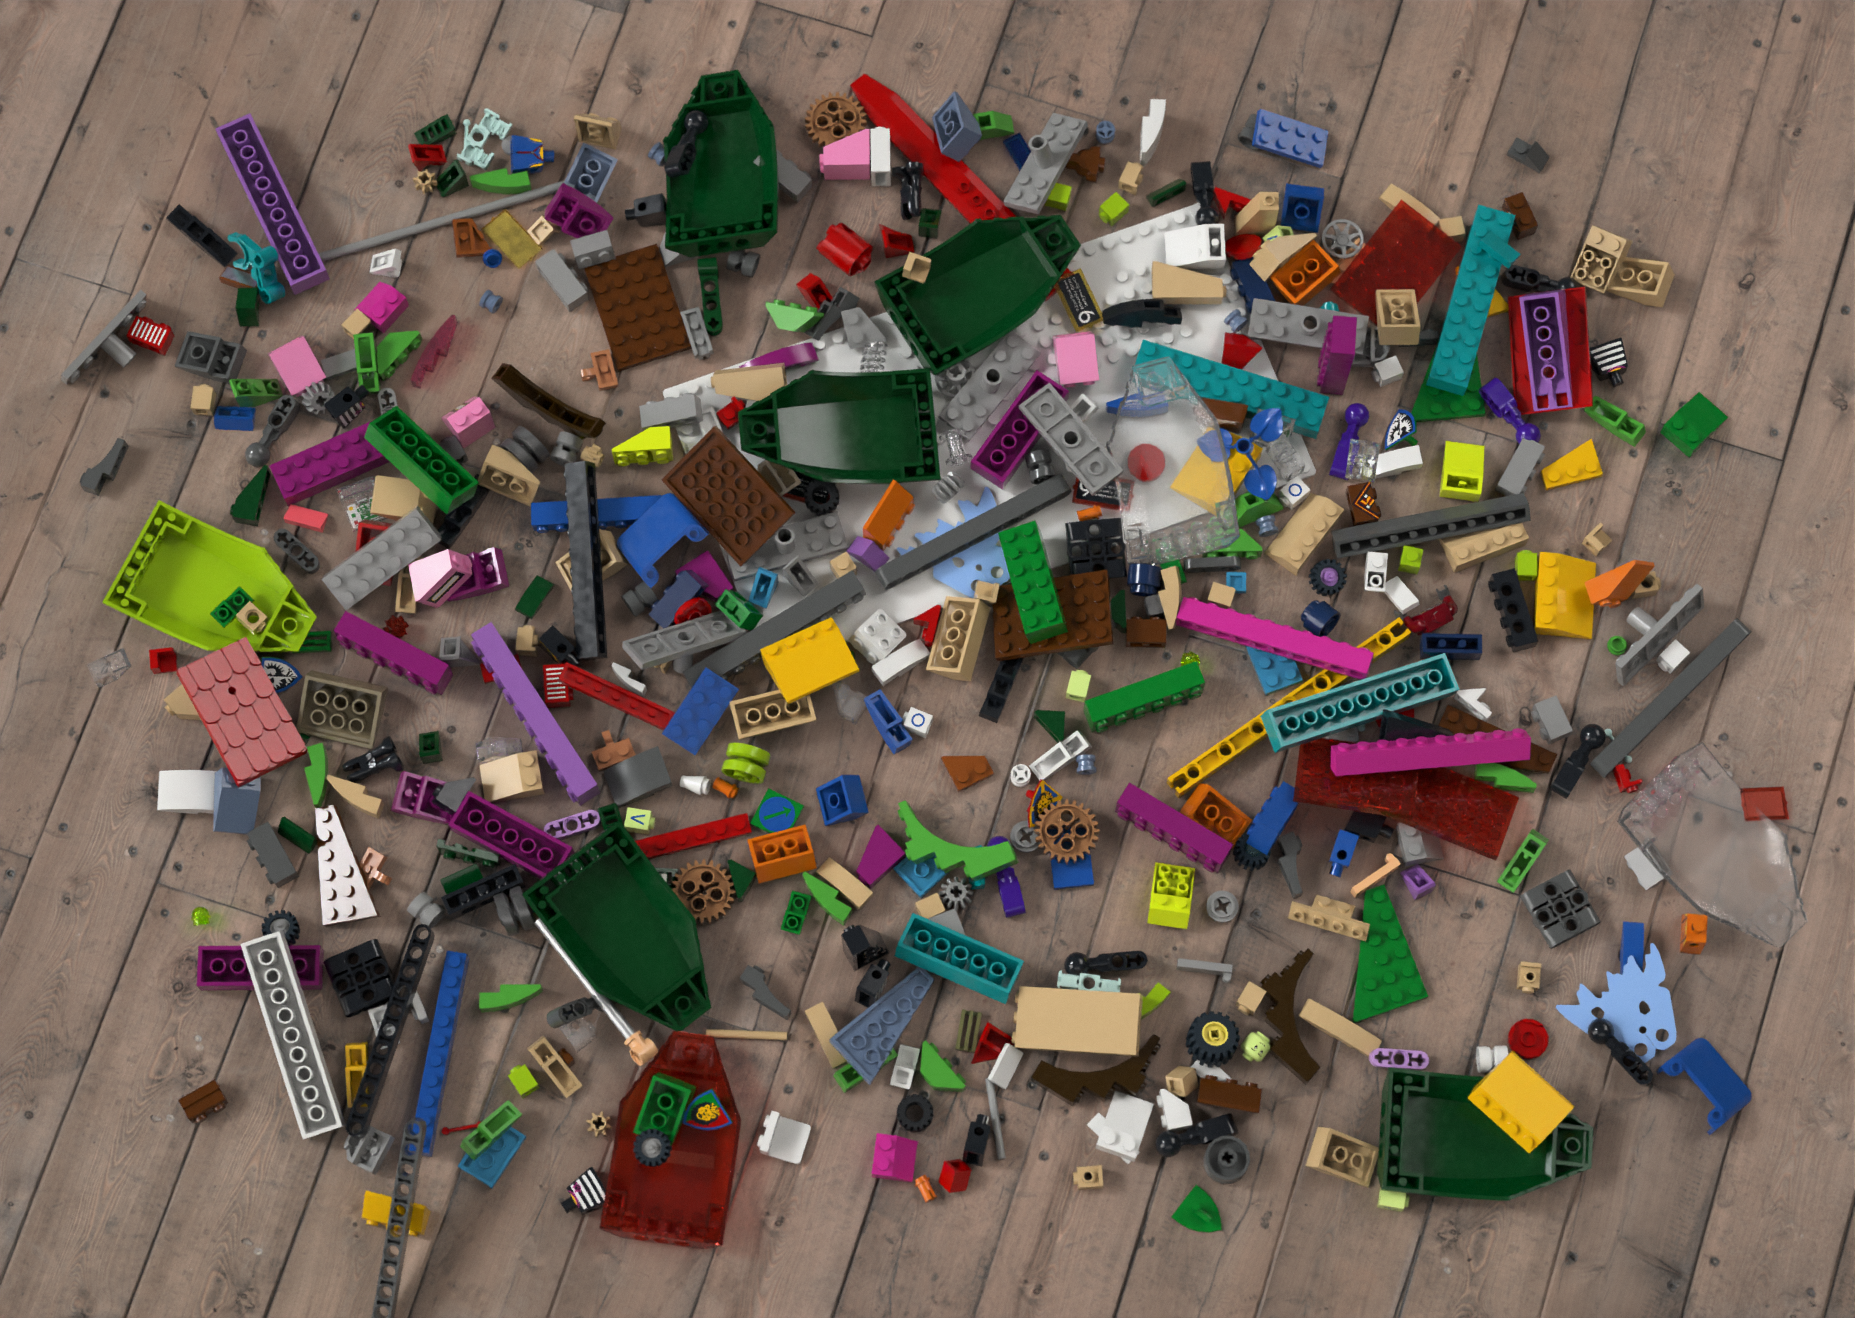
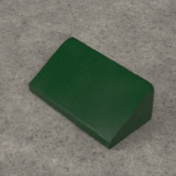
M1177 179L1146 195V198L1150 205L1155 207L1184 192L1186 181Z
M286 817L281 818L278 833L310 854L317 845V839Z
M476 863L440 879V882L447 895L482 879L483 876Z

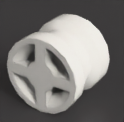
M1023 764L1013 767L1011 770V782L1017 787L1028 785L1031 777L1030 769Z

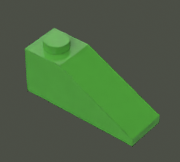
M1532 829L1497 882L1514 893L1549 839Z

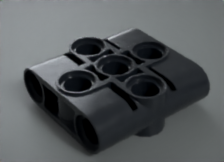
M1121 518L1065 523L1070 575L1094 572V565L1099 564L1103 570L1108 571L1109 579L1127 577ZM1091 525L1098 527L1099 533L1097 536H1093L1089 532ZM1118 536H1120L1119 539H1107V540H1105V538L1118 537ZM1085 540V542L1070 543V541ZM1112 543H1117L1120 546L1119 553L1111 551ZM1093 545L1100 547L1101 553L1099 555L1092 553L1091 547ZM1073 547L1081 549L1080 557L1073 556ZM1122 557V559L1107 560V558ZM1085 560H1087V562H1085V563H1075V564H1072L1073 561H1085Z
M378 939L362 943L323 962L346 1018L358 1015L390 1000L395 980ZM358 956L359 961L356 964H350L351 957ZM379 966H385L386 968L382 974H376V969ZM366 974L367 978L364 982H357L359 975ZM347 982L348 987L345 990H338L340 983ZM368 992H373L374 998L366 1001L364 999L365 995Z

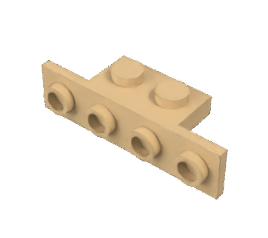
M1316 895L1312 907L1292 901L1288 917L1291 920L1362 941L1367 940L1370 927L1368 923L1352 919L1355 906Z

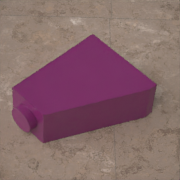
M708 550L675 571L677 576L682 570H693L709 585L702 595L714 602H717L725 589L734 591L733 586Z
M879 825L875 827L856 870L857 879L869 889H872L906 857V853Z

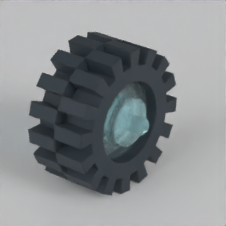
M1244 833L1238 838L1234 846L1235 862L1239 860L1238 865L1241 866L1243 864V869L1247 870V867H1250V871H1253L1254 868L1259 870L1267 863L1271 850L1265 855L1246 843L1249 835Z

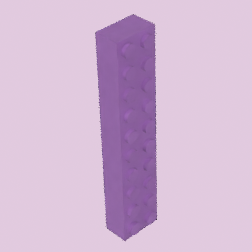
M251 114L216 128L218 137L270 245L278 253V262L294 295L329 280L326 268Z
M492 622L471 634L473 639L471 644L477 656H483L481 659L489 673L493 672V680L499 689H504L502 692L509 705L514 704L515 714L520 721H525L523 724L530 737L535 736L534 741L541 754L546 753V761L552 770H557L555 773L561 785H567L566 790L573 803L577 801L581 806L600 794L594 778Z

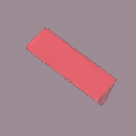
M291 504L284 516V521L288 524L323 533L328 514Z

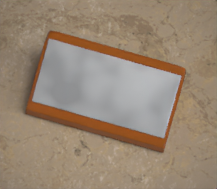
M227 265L219 277L221 283L235 288L258 287L257 281L251 277V272Z

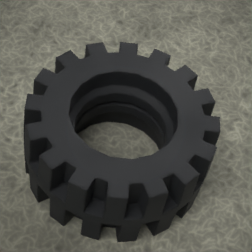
M815 479L813 483L810 482L808 484V487L806 486L804 500L807 509H810L811 513H816V515L820 516V514L825 515L836 510L839 504V491L834 483ZM819 490H825L830 494V499L827 503L818 504L814 501V494Z
M913 1094L906 1096V1098L901 1100L897 1108L899 1124L905 1130L913 1133L927 1129L933 1120L932 1104L922 1095ZM912 1105L920 1106L924 1111L923 1118L914 1122L909 1120L906 1115L907 1109Z

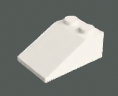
M1115 1090L1095 1149L1134 1162L1154 1104Z

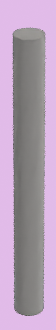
M986 1078L985 1082L997 1158L1001 1160L1005 1159L1006 1156L994 1083Z

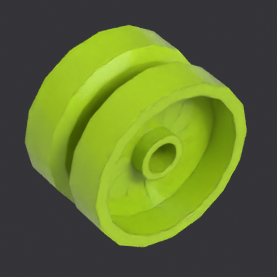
M729 743L726 756L730 759L723 762L722 773L747 783H763L766 775L763 767L768 766L771 757L770 753L744 743Z

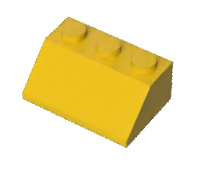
M366 1190L362 1218L367 1220L366 1224L375 1227L382 1224L386 1225L387 1229L392 1197ZM417 1203L413 1205L409 1229L410 1236L418 1237V1234L424 1235L431 1212L425 1205ZM397 1206V1210L400 1214L406 1213V1209L404 1206ZM394 1225V1231L398 1232V1229H401V1227Z

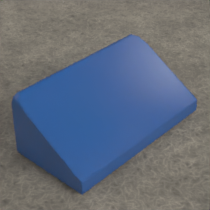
M217 406L214 415L215 429L253 431L256 408Z

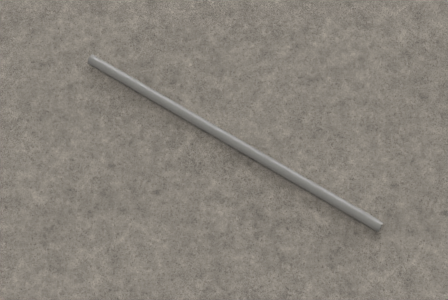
M564 181L318 254L322 262L452 224V219L473 218L551 195L558 191Z

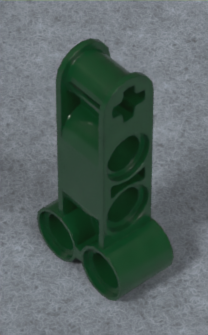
M717 258L697 259L705 327L709 335L717 336L723 330ZM709 284L715 286V289L711 292L705 290V287ZM715 303L717 307L715 310H709L707 305ZM712 322H716L715 329H712Z

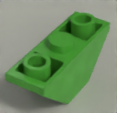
M996 111L973 114L979 123L982 133L980 140L1014 134L1011 115Z
M774 299V302H766L765 304L776 326L793 332H806L824 317V313L817 312L818 308L806 306V309H803L801 304L790 303L789 306L785 305V301Z
M392 332L377 346L378 374L381 380L384 381L386 378H390L395 373L397 366L403 364L408 359L412 350L419 348L423 340L420 332Z
M277 379L229 380L235 399L240 407H257L283 396Z
M1247 492L1235 499L1223 513L1222 518L1229 529H1237L1261 517L1283 510V505L1275 493L1268 500H1264Z
M1222 529L1203 548L1202 558L1237 556L1252 560L1261 557L1262 547L1243 529Z
M925 1040L922 1044L921 1076L933 1090L954 1092L966 1090L964 1085L966 1083L965 1079L959 1073L955 1074L951 1070L953 1067L946 1058L942 1059L937 1054L939 1050L932 1042L929 1044Z

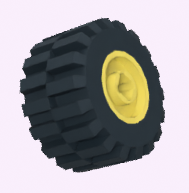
M1209 1011L1208 1015L1204 1012L1200 1017L1197 1016L1186 1036V1047L1189 1048L1187 1052L1189 1055L1193 1054L1192 1059L1194 1061L1199 1060L1200 1065L1203 1066L1205 1063L1210 1068L1213 1065L1220 1067L1222 1063L1224 1065L1228 1063L1229 1059H1232L1240 1040V1035H1238L1239 1029L1238 1027L1235 1028L1236 1023L1234 1020L1230 1021L1228 1015L1222 1016V1012L1214 1014V1011Z

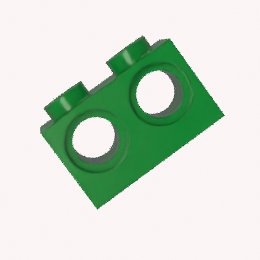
M725 589L715 603L728 618L742 629L753 630L763 617L750 602L736 591Z

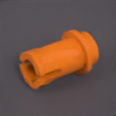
M1094 504L1091 508L1077 511L1079 521H1088L1095 518L1098 520L1099 517H1102L1100 505L1096 506Z
M720 777L716 778L712 786L713 789L725 794L728 799H734L739 791L736 784L732 785Z
M923 1175L915 1180V1187L919 1188L925 1203H927L929 1200L932 1201L937 1198V1195L929 1183L930 1178Z

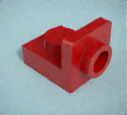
M732 397L731 403L718 411L716 416L729 430L739 423L738 412L744 409L746 405L741 399L737 400L735 397Z
M1624 764L1617 765L1612 770L1620 793L1626 791L1628 794L1636 792L1643 783L1642 779L1630 782L1631 774L1628 769H1625Z

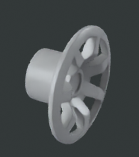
M1339 219L1332 221L1325 227L1322 233L1324 249L1335 258H1351L1363 246V233L1359 226L1350 220ZM1346 223L1347 225L1344 231L1341 232L1336 224ZM1350 225L1353 226L1358 231V233H1352L1349 235L1348 231ZM1333 226L1335 235L1326 234L1328 229ZM1360 236V244L1357 246L1352 240ZM1325 238L1332 240L1330 248L1327 246ZM1349 247L1355 249L1354 252L1346 254Z
M967 360L945 370V376H935L936 386L941 393L954 398L956 394L948 393L953 385H956L959 392L961 384H966L968 381L966 375L970 372L973 374L976 372L973 365ZM960 363L966 364L969 369L965 370V367ZM939 381L949 382L945 390L940 386Z

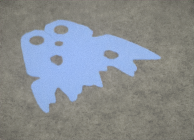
M988 487L984 488L978 506H975L969 500H958V505L965 517L964 523L996 507L994 497ZM937 519L939 526L936 528V533H916L915 537L922 544H925L963 523L958 521L956 527L941 519ZM998 533L933 566L934 578L971 598H974L975 593L971 589V583L974 580L991 584L999 583L1000 585L1008 581L1010 576L1002 547L996 545L1000 539ZM909 546L908 550L898 547L897 551L904 555L915 548ZM959 557L963 559L964 566L956 567L952 558ZM978 564L981 565L982 570L977 571L975 569V566ZM995 566L1001 567L1003 569L1002 577L994 578L991 575L992 568Z
M1654 943L1650 944V954L1645 955L1646 967L1644 973L1636 964L1634 957L1630 955L1628 963L1623 967L1622 975L1618 973L1613 975L1609 971L1606 972L1609 992H1602V998L1595 997L1583 984H1580L1577 991L1579 1005H1556V1009L1567 1020L1587 1034L1590 1023L1598 1019L1591 1013V1010L1595 1007H1600L1604 1011L1603 1019L1611 1022L1614 1028L1613 1036L1619 1042H1624L1634 1053V1048L1638 1043H1643L1647 1046V1053L1645 1055H1637L1644 1063L1655 1056L1656 1049L1665 1050L1676 1041V1026L1670 991L1665 987L1658 986L1664 981L1666 973L1661 956ZM1643 1000L1650 1007V1012L1646 1015L1642 1014L1639 1008V1004ZM1644 1026L1647 1030L1645 1033H1640L1639 1028ZM1659 1029L1668 1031L1669 1037L1664 1042L1656 1039V1032ZM1633 1056L1626 1057L1629 1060L1635 1062V1058Z

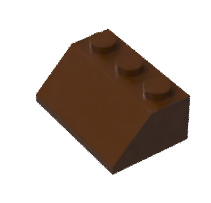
M1211 1075L1200 1078L1197 1102L1259 1113L1262 1089L1258 1088V1084L1246 1082L1245 1086L1238 1085V1080L1226 1078L1225 1082L1217 1081V1076Z

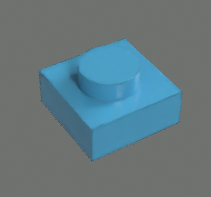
M1226 572V586L1235 588V593L1245 594L1246 572Z

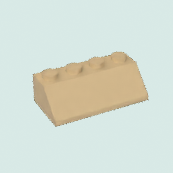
M1310 493L1264 554L1297 576L1341 519L1344 509L1329 498Z
M1517 523L1440 538L1439 541L1455 573L1525 546L1529 537L1523 524Z
M946 596L927 663V671L953 680L971 681L990 612L988 605L980 599Z
M780 690L730 702L739 740L817 721L810 694L787 704Z

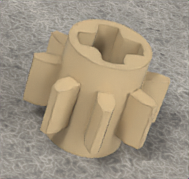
M428 169L423 172L418 171L417 178H413L414 183H416V190L421 189L424 195L429 191L433 193V187L438 186L437 181L434 180L436 178L435 173L430 174Z
M593 444L592 447L586 446L580 459L593 462L595 467L598 468L603 462L604 454L601 453V447Z
M602 1111L597 1116L592 1113V1120L586 1121L592 1126L588 1131H595L596 1138L602 1133L604 1136H607L605 1131L612 1129V1126L607 1124L611 1118H604ZM602 1120L604 1126H600L599 1129H597L595 1123H599V1121Z

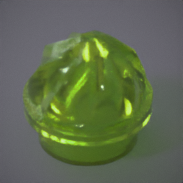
M1191 651L1189 653L1184 652L1181 658V666L1197 661L1199 666L1200 658Z
M197 907L192 911L190 919L191 921L193 920L194 926L209 924L211 915H209L206 908Z

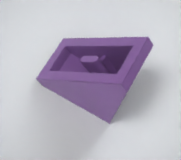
M857 536L846 550L848 554L874 572L889 560V557L874 541Z
M1418 864L1400 872L1414 900L1431 893L1436 886L1435 882Z

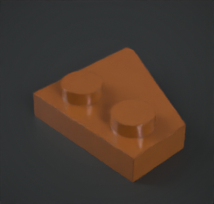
M472 218L452 219L456 258L483 256L487 250L493 249L485 241L484 235L477 229V225Z
M985 756L941 757L958 792L994 775Z

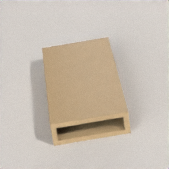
M1019 986V991H1016L1015 1003H1018V1010L1014 1012L1016 1032L1013 1031L1012 1043L1015 1044L1017 1049L1139 1057L1143 995L1137 993Z

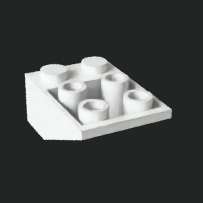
M1203 224L1165 232L1166 264L1183 269L1224 268L1226 261L1224 224Z

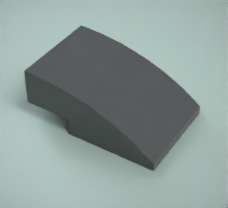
M187 331L175 367L204 378L230 384V379H237L247 350L241 344L224 341L220 337Z
M658 746L632 756L604 771L614 802L617 803L618 808L653 796L655 792L673 786Z

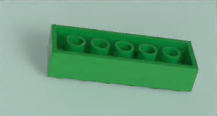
M395 406L369 423L364 438L445 514H449L474 497L479 482L398 406Z
M1036 521L998 532L1024 632L1030 644L1067 633L1068 629L1043 537Z
M1195 661L1084 701L1083 712L1091 733L1095 731L1101 733L1108 730L1109 726H1121L1127 723L1126 720L1143 718L1148 712L1157 713L1162 711L1165 706L1171 705L1173 707L1181 704L1182 700L1188 698L1190 700L1196 699L1203 693L1205 681L1198 663Z

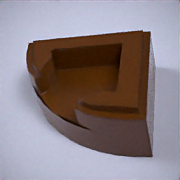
M565 1048L557 1052L569 1068L575 1064L574 1058Z

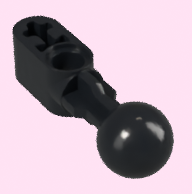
M693 110L684 119V126L687 132L682 135L678 145L672 147L664 166L665 173L670 178L687 175L690 172L697 154L695 138L697 135L705 132L708 127V118L702 111Z
M1210 161L1191 162L1194 196L1196 195V201L1200 203V209L1195 215L1196 224H1218L1220 220L1219 213L1211 205L1214 193Z
M1512 265L1509 269L1507 268L1501 275V282L1506 287L1527 292L1532 290L1546 292L1547 290L1553 291L1580 287L1574 278L1564 277L1559 281H1555L1546 275L1540 274L1537 270ZM1527 277L1532 278L1534 284L1529 283Z
M1588 724L1581 730L1580 740L1582 744L1578 750L1573 751L1571 756L1568 757L1549 788L1550 790L1565 799L1568 798L1586 768L1585 766L1589 761L1588 755L1591 750L1601 747L1605 742L1606 734L1601 726Z
M1142 951L1099 954L1097 957L1088 958L1083 953L1074 952L1065 959L1064 968L1067 974L1080 976V973H1088L1089 970L1097 969L1100 972L1141 969L1147 964V956ZM1128 954L1129 959L1135 958L1136 954H1138L1143 960L1139 962L1138 966L1136 962H1129V967H1126L1127 958L1125 955ZM1115 956H1120L1123 960L1122 965L1118 968L1112 964V959Z
M1603 1018L1593 1020L1588 1027L1589 1038L1596 1044H1605L1611 1050V1056L1639 1085H1650L1654 1078L1652 1071L1624 1042H1619L1613 1036L1614 1028L1611 1022ZM1633 1056L1635 1064L1630 1067L1624 1065L1625 1057ZM1639 1064L1642 1065L1639 1067V1069L1643 1073L1648 1072L1647 1077L1649 1079L1647 1081H1645L1644 1079H1642L1641 1081L1639 1080L1640 1075L1635 1070L1637 1069Z
M1228 1113L1197 1123L1194 1127L1188 1128L1185 1133L1176 1134L1173 1131H1164L1158 1135L1155 1145L1157 1151L1162 1156L1173 1157L1180 1152L1181 1146L1208 1144L1221 1136L1236 1135L1238 1130L1232 1113Z

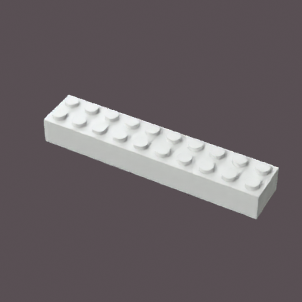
M278 931L242 943L241 948L302 1138L307 1139L345 1126L346 1124L284 931Z

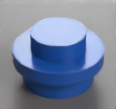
M496 249L487 250L483 255V262L490 268H496L502 262V255Z

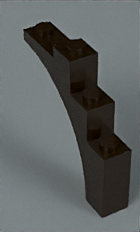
M502 363L491 378L523 407L533 409L548 423L557 424L565 432L571 433L583 440L586 437L595 439L603 431L606 423L601 418L585 414L558 400L525 377L511 364Z
M1308 948L1305 952L1301 950L1293 958L1295 960L1294 964L1291 967L1287 965L1280 972L1281 977L1274 972L1271 976L1267 974L1260 982L1262 984L1261 988L1267 991L1265 995L1277 1005L1276 1007L1272 1005L1265 1012L1267 1017L1264 1021L1281 1036V1038L1277 1036L1270 1043L1272 1048L1269 1053L1304 1085L1320 1069L1318 1063L1309 1055L1303 1045L1294 1017V994L1302 970L1314 954Z
M1153 1034L1145 1046L1139 1050V1057L1133 1056L1119 1065L1100 1071H1069L1041 1060L1030 1081L1073 1106L1074 1102H1080L1084 1095L1082 1089L1103 1102L1106 1097L1110 1099L1116 1090L1113 1087L1114 1085L1136 1097L1137 1093L1142 1094L1147 1086V1083H1145L1146 1076L1141 1074V1071L1146 1072L1151 1063L1148 1061L1152 1054L1156 1055L1161 1047L1158 1044L1160 1037Z

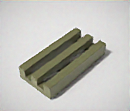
M962 1009L955 1050L975 1053L982 1012ZM965 1015H967L969 1019L964 1047H962L960 1043ZM973 1017H977L972 1048H968Z

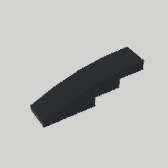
M180 204L166 217L174 227L224 268L238 254L213 230L207 228Z
M476 474L474 477L477 481L479 478L478 474ZM478 485L474 497L445 516L444 523L437 530L442 536L438 542L440 545L447 549L451 548L483 503L490 489Z
M1024 658L1000 661L986 699L979 712V717L995 723L998 722Z

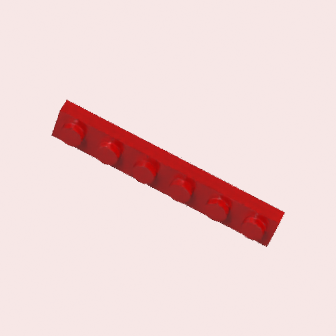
M566 662L558 679V682L661 730L665 729L675 713Z
M744 813L636 840L635 842L646 857L652 859L752 834L748 815Z

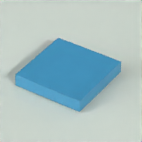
M906 856L893 868L920 898L949 873H945L937 868L934 861L936 856L919 864H915L912 860L909 861Z

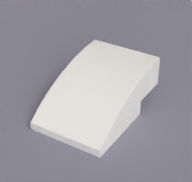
M1150 99L1149 117H1142L1140 164L1143 167L1149 162L1159 143L1164 122L1166 99Z
M160 771L157 811L214 814L215 772L217 771Z

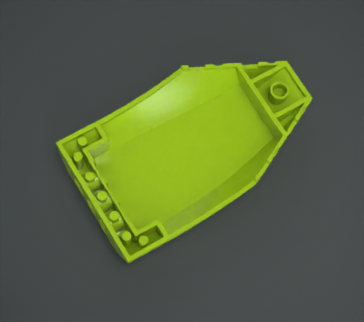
M158 500L102 602L158 631L207 651L220 650L246 637L255 652H299L317 618L265 548L221 531ZM241 586L255 600L253 604L267 616L268 622L266 628L261 633L257 632L253 635L237 619H234L223 628L210 613ZM255 615L248 618L250 623H256L259 620Z

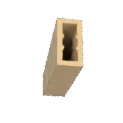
M1259 192L1235 216V236L1254 234L1264 237L1275 228L1279 212V192Z
M1152 261V299H1163L1164 304H1222L1223 297H1226V286H1223V279Z
M784 363L716 370L713 377H711V386L715 388L716 394L760 401L775 390L788 385Z

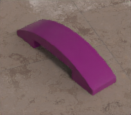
M810 342L769 352L741 365L739 368L784 363L785 369L799 364L802 367L817 362L819 359L813 343Z

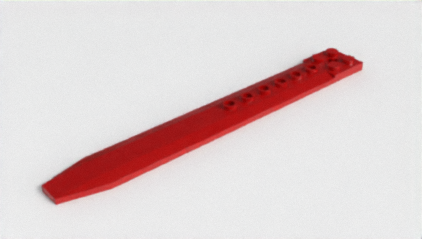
M865 73L850 85L861 107H864V112L868 119L876 127L890 128V141L910 162L923 163V176L969 223L980 218L981 220H993L1000 217L1003 219L1016 217L962 160L958 162L941 153L936 133L897 93ZM1066 268L1058 281L1074 274ZM1058 281L1045 299V302L1061 290Z

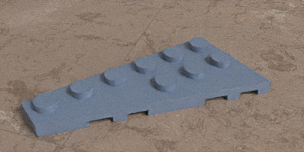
M918 967L830 1038L829 1042L869 1085L873 1082L934 983V978L923 968Z

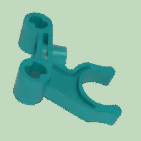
M235 232L228 235L229 242L238 243L244 252V259L240 258L233 261L234 267L243 270L252 267L251 277L257 281L262 301L265 304H271L285 297V288L278 282L274 262L278 261L276 249L273 246H267L262 249L246 234Z

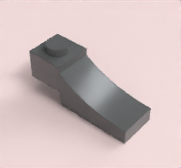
M839 287L832 301L824 300L817 311L824 313V317L809 328L805 334L819 341L826 330L837 319L842 317L841 311L856 308L860 298Z
M117 438L107 456L92 469L88 468L86 473L82 474L80 485L85 492L99 496L106 479L114 481L129 447L125 440Z
M1290 832L1278 837L1277 844L1283 857L1279 858L1278 865L1291 895L1295 899L1300 897L1303 892L1298 880L1296 858L1300 854L1302 842L1299 836H1295L1294 832Z
M748 965L740 977V982L755 991L752 995L753 1000L788 1020L792 1014L791 1010L784 1006L765 984L766 976L763 974L764 970L756 965L753 967Z

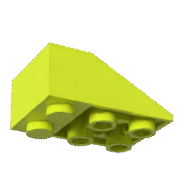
M670 426L650 427L612 449L614 463L619 466H629L631 463L648 465L649 462L666 464L669 461H673Z
M1445 441L1439 497L1479 501L1483 483L1484 446Z
M1155 862L1148 924L1187 929L1195 868Z

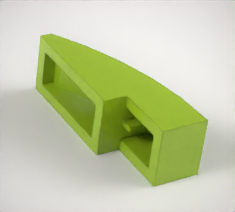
M1159 982L1146 997L1143 996L1141 1020L1159 1008L1170 996L1171 992Z

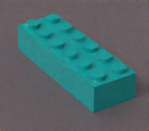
M912 913L897 944L894 955L897 958L1003 1004L1007 1003L1024 963L1019 958L915 913Z

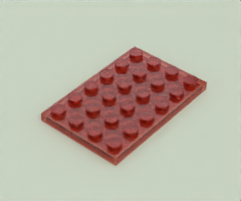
M1400 200L1330 291L1361 315L1369 316V321L1377 326L1376 290L1415 289L1416 302L1418 304L1462 246L1403 200Z
M1320 738L1299 745L1293 802L1409 820L1414 819L1419 769L1336 776L1330 768L1331 746L1338 745L1339 743H1357Z
M1445 767L1401 770L1383 816L1496 861L1519 797Z

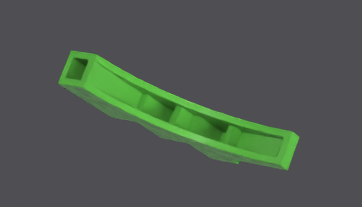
M906 800L898 803L900 807L898 814L902 821L905 820L907 825L905 832L908 838L912 839L905 843L907 847L905 853L908 860H912L915 864L936 856L934 861L938 869L947 873L966 865L963 869L967 878L971 877L976 882L1019 863L1013 846L1009 841L979 848L963 847L948 843L934 836L922 825Z

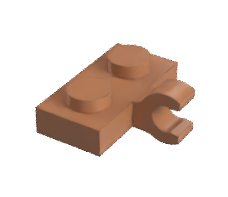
M610 350L590 353L593 368L581 370L582 381H589L596 377L599 391L618 387Z
M609 730L602 732L606 747L592 751L598 771L610 768L635 756L630 739L627 738L614 743Z
M368 847L359 863L366 878L367 887L370 889L375 879L389 885L392 878L380 872L388 857Z

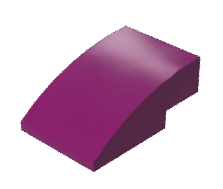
M564 183L561 184L545 209L544 218L561 226L562 232L575 238L605 231L613 221V217L599 204Z
M492 547L479 553L471 552L466 554L472 563V576L447 601L472 598L509 587L502 550Z
M406 771L400 773L390 811L447 825L454 816V814H448L431 802L434 798L432 795L433 791L438 785L441 786L446 783L445 781Z

